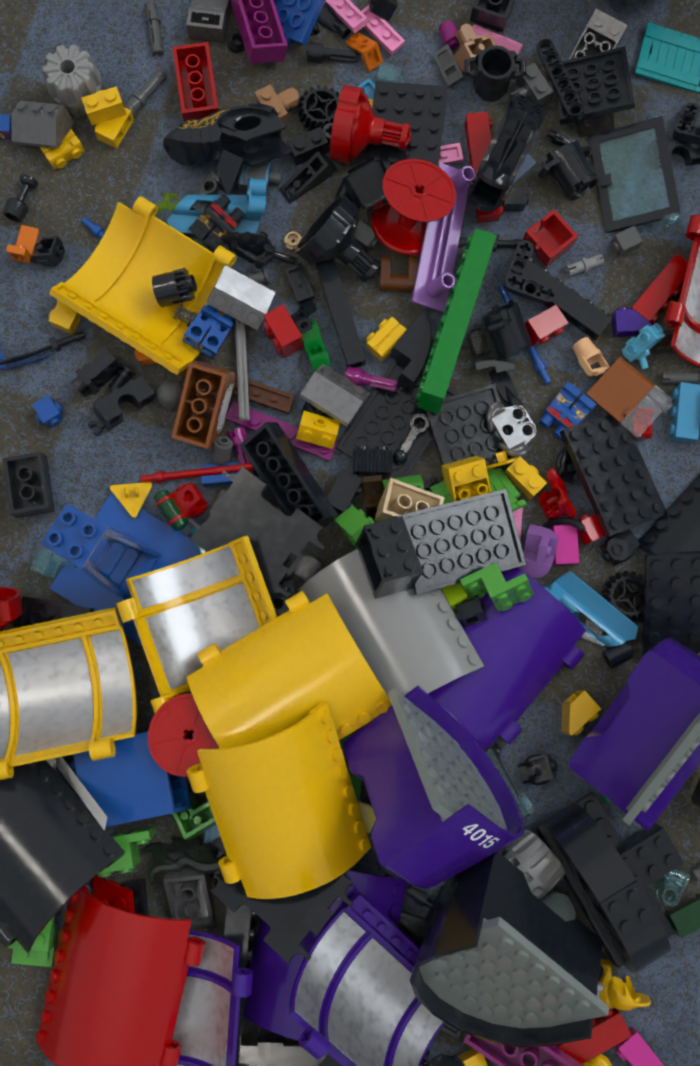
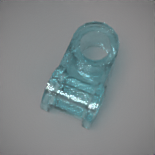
M675 869L662 877L656 892L658 900L669 906L676 905L689 882L690 874ZM670 890L671 897L666 900L665 892Z

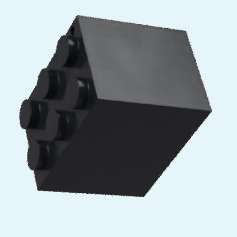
M403 516L364 525L356 542V547L374 598L412 589L422 575L423 570Z

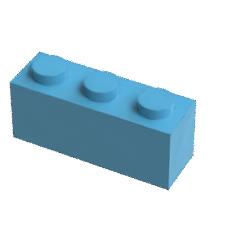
M680 382L672 391L674 406L670 409V417H673L672 424L668 428V435H671L670 441L693 444L699 437L700 385Z

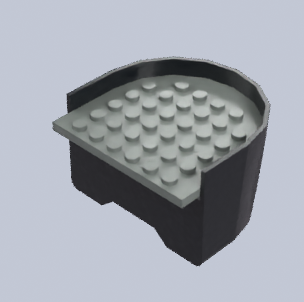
M500 853L492 854L446 880L410 977V983L416 998L435 1017L461 1032L488 1042L515 1047H545L591 1039L594 1018L607 1016L609 1013V1006L597 997L603 950L601 939L579 919L566 922L531 893L524 873Z

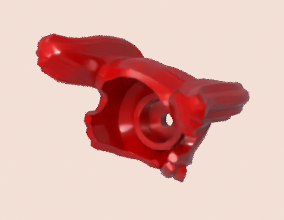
M552 468L547 471V480L551 486V491L546 492L544 490L539 496L540 506L544 511L547 520L565 515L575 518L577 513L567 496L566 485L556 470Z

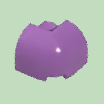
M530 524L523 551L526 565L520 566L519 569L531 578L545 576L549 572L555 557L558 542L556 533L548 528Z

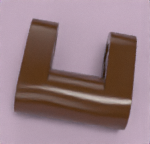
M381 256L380 291L413 292L418 269V257H409L408 275L390 274V256Z

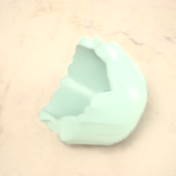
M552 891L541 900L566 922L575 919V909L568 896L564 893Z

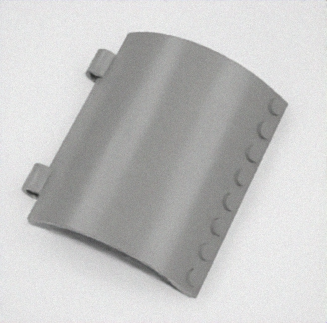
M357 549L322 569L299 588V592L303 590L310 603L328 593L350 635L387 695L394 688L405 696L416 686H419L429 694L462 676L484 667L440 588L416 595L412 588L375 599Z

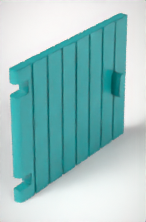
M648 22L634 75L700 94V87L698 86L700 83V38Z

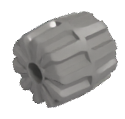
M64 45L57 46L54 54L50 52L47 54V64L42 66L46 86L56 104L65 105L68 112L74 118H81V116L87 115L81 97L104 90L101 75L87 51H82L76 45H71L69 48H65Z
M524 830L522 837L498 852L524 873L531 893L540 900L550 892L565 874L561 862L538 836L529 830Z

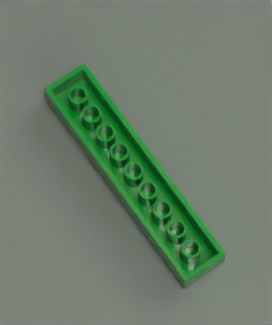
M475 228L474 234L468 237L456 274L455 284L451 289L415 399L419 400L417 408L436 414L440 413L497 235Z

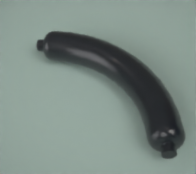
M570 517L553 518L542 525L550 529L553 526L565 524L573 526L579 531H586L583 523Z

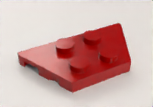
M99 874L92 878L95 898L114 907L135 913L133 890L121 887L119 883L113 880L108 881L104 878H99Z

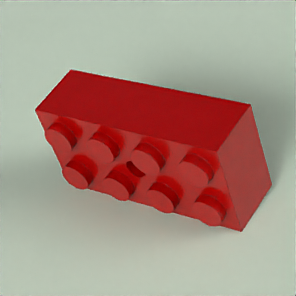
M203 42L172 47L184 122L187 119H202L218 112L219 106L209 43Z

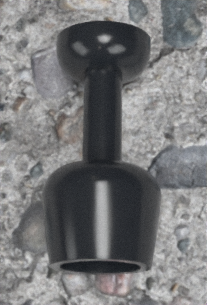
M21 174L20 183L23 186L18 197H11L7 200L3 213L5 217L17 223H21L28 213V206L24 200L29 189H35L38 186L37 180L26 174Z

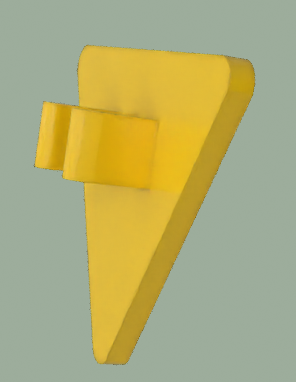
M505 451L496 453L498 462L486 467L489 469L511 463L518 456L508 459Z
M152 483L111 485L110 490L130 516L135 519L151 490Z

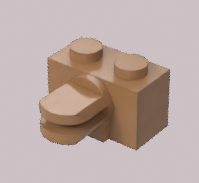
M464 24L456 33L461 47L455 53L454 58L463 72L464 60L476 57L478 51H483L489 46H495L496 43L491 34L476 36L472 26ZM471 64V68L477 66V64Z
M270 84L256 91L255 99L256 103L259 102L274 107L278 117L288 125L287 111L297 106L299 94L292 87L276 94Z

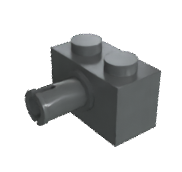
M535 63L527 66L526 75L516 80L519 89L509 93L510 101L514 94L517 96L521 94L527 97L528 101L532 104L539 103L544 106L550 103L554 91Z

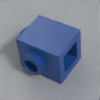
M49 395L32 404L37 412L35 417L40 424H45L47 427H55L64 418L61 413L64 411L58 401L54 402Z

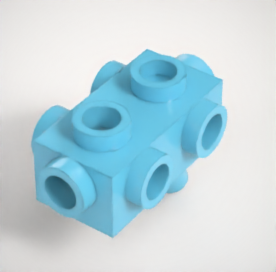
M655 323L653 326L646 325L639 331L640 334L629 339L626 342L625 348L622 349L623 356L630 362L639 359L641 369L649 367L646 356L651 354L649 350L666 336L658 323Z

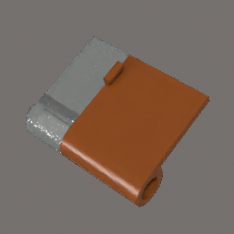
M621 356L586 393V396L637 438L645 432L662 412L667 413L673 406L671 403L673 399Z

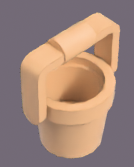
M588 337L580 339L573 345L572 349L579 364L588 376L602 375L610 368L602 352L597 349ZM598 361L601 367L592 369L591 365Z

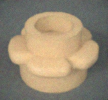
M289 232L284 238V243L288 249H296L302 237L297 232Z

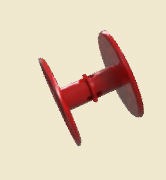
M405 159L396 162L386 171L382 187L388 204L372 212L371 227L377 239L390 250L404 255H419L421 253L426 222L437 221L449 214L456 201V190L451 178L440 167L425 160ZM379 201L374 208L381 205L382 201Z
M192 693L171 698L157 710L151 720L148 730V745L153 759L166 772L180 777H187V782L189 783L186 771L193 765L201 764L197 750L220 749L208 729Z

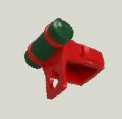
M192 483L181 485L176 491L171 493L168 490L158 491L153 497L156 507H159L168 522V526L172 527L173 531L184 529L189 517L196 518L202 515L208 507L203 495L196 485Z

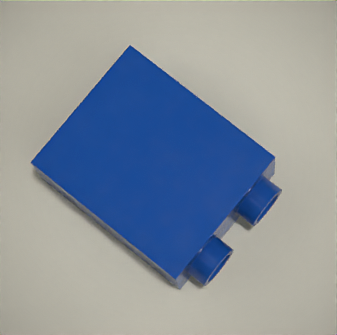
M148 732L135 734V737L114 741L115 757L92 761L89 751L74 754V758L70 763L72 771L107 816L106 827L192 809L187 777L170 774L155 762L149 750Z

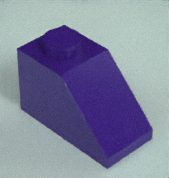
M618 308L611 315L613 337L638 336L640 334L639 331L646 325L653 326L634 309Z

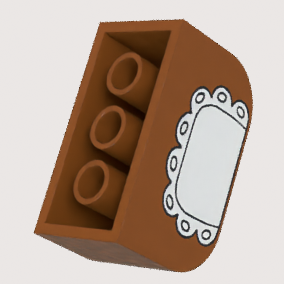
M200 361L189 362L171 438L206 449L213 447L214 440L221 436L234 388L235 372Z

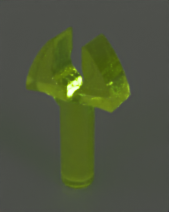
M163 193L164 200L157 204V213L164 209H170L173 213L180 200L170 203L169 201L176 198L177 194Z

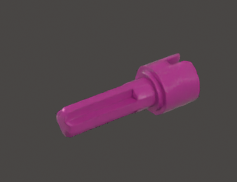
M349 366L345 373V377L361 387L367 385L393 392L398 387L396 380L366 374L364 369Z
M245 427L235 428L234 432L227 431V436L233 442V448L236 450L239 463H251L240 447V444L248 438Z

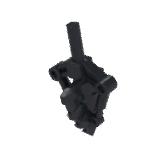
M247 231L245 233L233 232L230 235L228 233L220 236L223 243L229 246L230 251L233 250L238 257L248 260L249 263H255V267L258 269H262L264 265L270 261L272 262L273 258L290 264L295 263L296 257L275 251L276 247L272 245L265 232H260L259 234Z

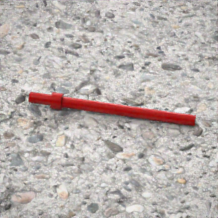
M251 463L167 473L159 471L155 472V474L141 475V482L156 481V483H163L165 480L222 474L223 470L228 473L239 472L240 465L248 471H253L254 467Z

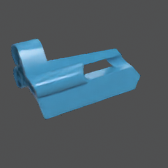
M248 178L247 195H226L231 202L225 209L232 213L238 207L244 212L242 219L239 221L240 224L234 232L245 233L247 231L256 234L261 216L265 215L266 179ZM186 195L173 210L172 215L167 220L168 225L182 234H193L188 228L204 211L190 210V208L196 202L212 203L222 195ZM213 226L211 230L206 234L207 236L212 232L215 226Z
M567 572L544 587L577 618L586 629V636L592 637L600 646H619L628 640L636 639L638 626L573 572ZM582 612L604 630L607 635L598 636L590 628H587L579 620V613Z

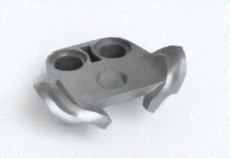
M500 402L492 404L487 410L486 419L489 431L492 432L495 428L503 441L498 444V447L512 457L527 453L529 450L527 443L536 434V426L527 411L519 405L504 407ZM513 414H516L519 419L514 418ZM503 426H508L512 434H504ZM522 429L527 431L528 436L523 433Z

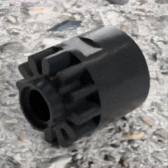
M186 268L173 270L168 273L165 272L152 277L153 292L160 307L163 308L195 299L194 294L197 291L196 281L192 274L189 275V271Z

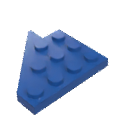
M274 0L288 45L287 50L291 41L305 46L325 0Z

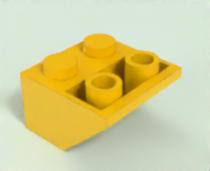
M473 456L441 465L445 485L453 502L491 493L484 458Z
M585 690L575 691L562 703L561 732L564 735L572 736L574 734L577 736L584 730L583 725L588 721L592 722L599 716L597 712L601 708Z

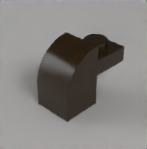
M382 475L362 477L367 517L372 519L376 517L378 504L384 492Z

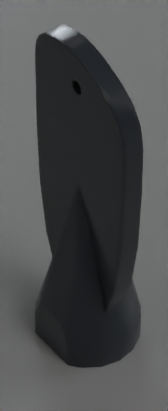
M323 5L317 21L327 29L338 33L342 39H345L351 33V30L328 7Z
M496 369L492 370L489 373L490 378L500 396L508 404V407L522 406L523 404L517 397L515 386L506 371L497 373Z

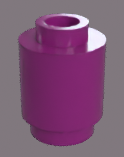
M447 20L440 24L439 35L444 46L448 44L451 50L460 45L456 37L458 30L454 23Z

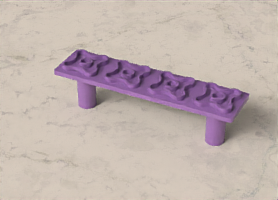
M440 162L438 167L447 173L455 186L456 201L452 210L445 217L437 221L426 222L411 302L444 313L449 290L455 284V278L452 274L468 196L467 190L470 182L475 177V171L470 166H465L459 170Z

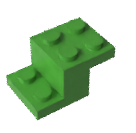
M497 562L460 579L470 600H474V596L477 594L482 598L486 593H489L498 612L509 610L518 602H526L534 595L525 573L506 582Z
M156 826L119 832L112 835L125 853L123 857L111 866L98 873L99 878L110 876L111 873L119 871V874L128 873L136 868V865L140 863L138 845L152 840V837L157 834Z
M55 915L40 932L28 953L18 941L7 947L13 949L12 964L53 967L59 924L54 923Z

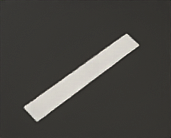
M62 757L54 758L57 760L56 766L105 831L107 822L105 813Z

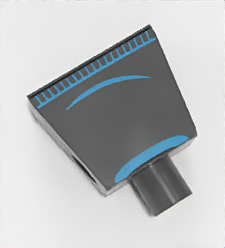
M272 161L260 163L254 167L242 163L238 180L239 192H247L248 178L266 179V192H269L270 183L281 184L282 173L272 172Z

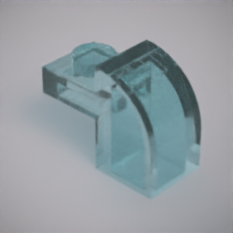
M43 547L35 555L29 570L41 576L56 579L61 565L76 569L77 566L48 548Z

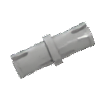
M602 254L587 259L582 258L579 262L566 265L565 269L569 271L567 273L570 277L583 271L586 273L592 268L604 265V258L600 259L603 257Z

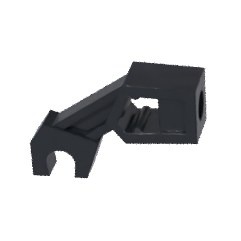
M312 299L300 304L298 311L291 315L300 333L313 329L309 315L316 312L317 309Z

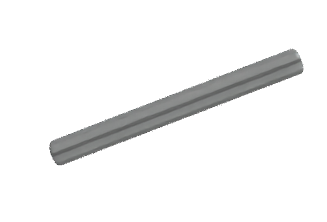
M236 319L239 420L249 421L245 323Z

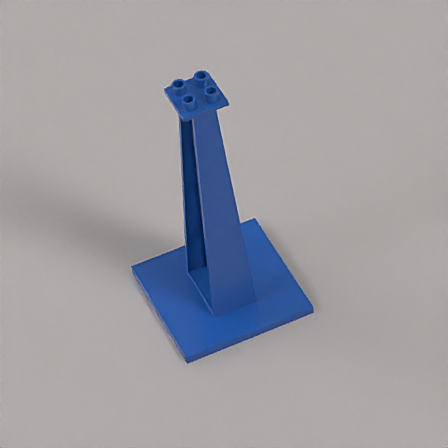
M113 493L110 494L95 519L66 503L40 543L67 560L49 589L75 605L95 608L94 611L113 607L117 608L116 603L132 598L126 579L200 555L196 544L189 537L179 531H173L172 527H169L168 524L145 510L140 509L135 519L132 518ZM121 620L125 636L142 646L134 621L131 620L123 623Z

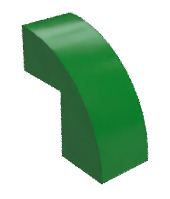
M315 318L310 319L313 329L301 333L303 345L313 371L317 370L322 364L326 366L331 365Z

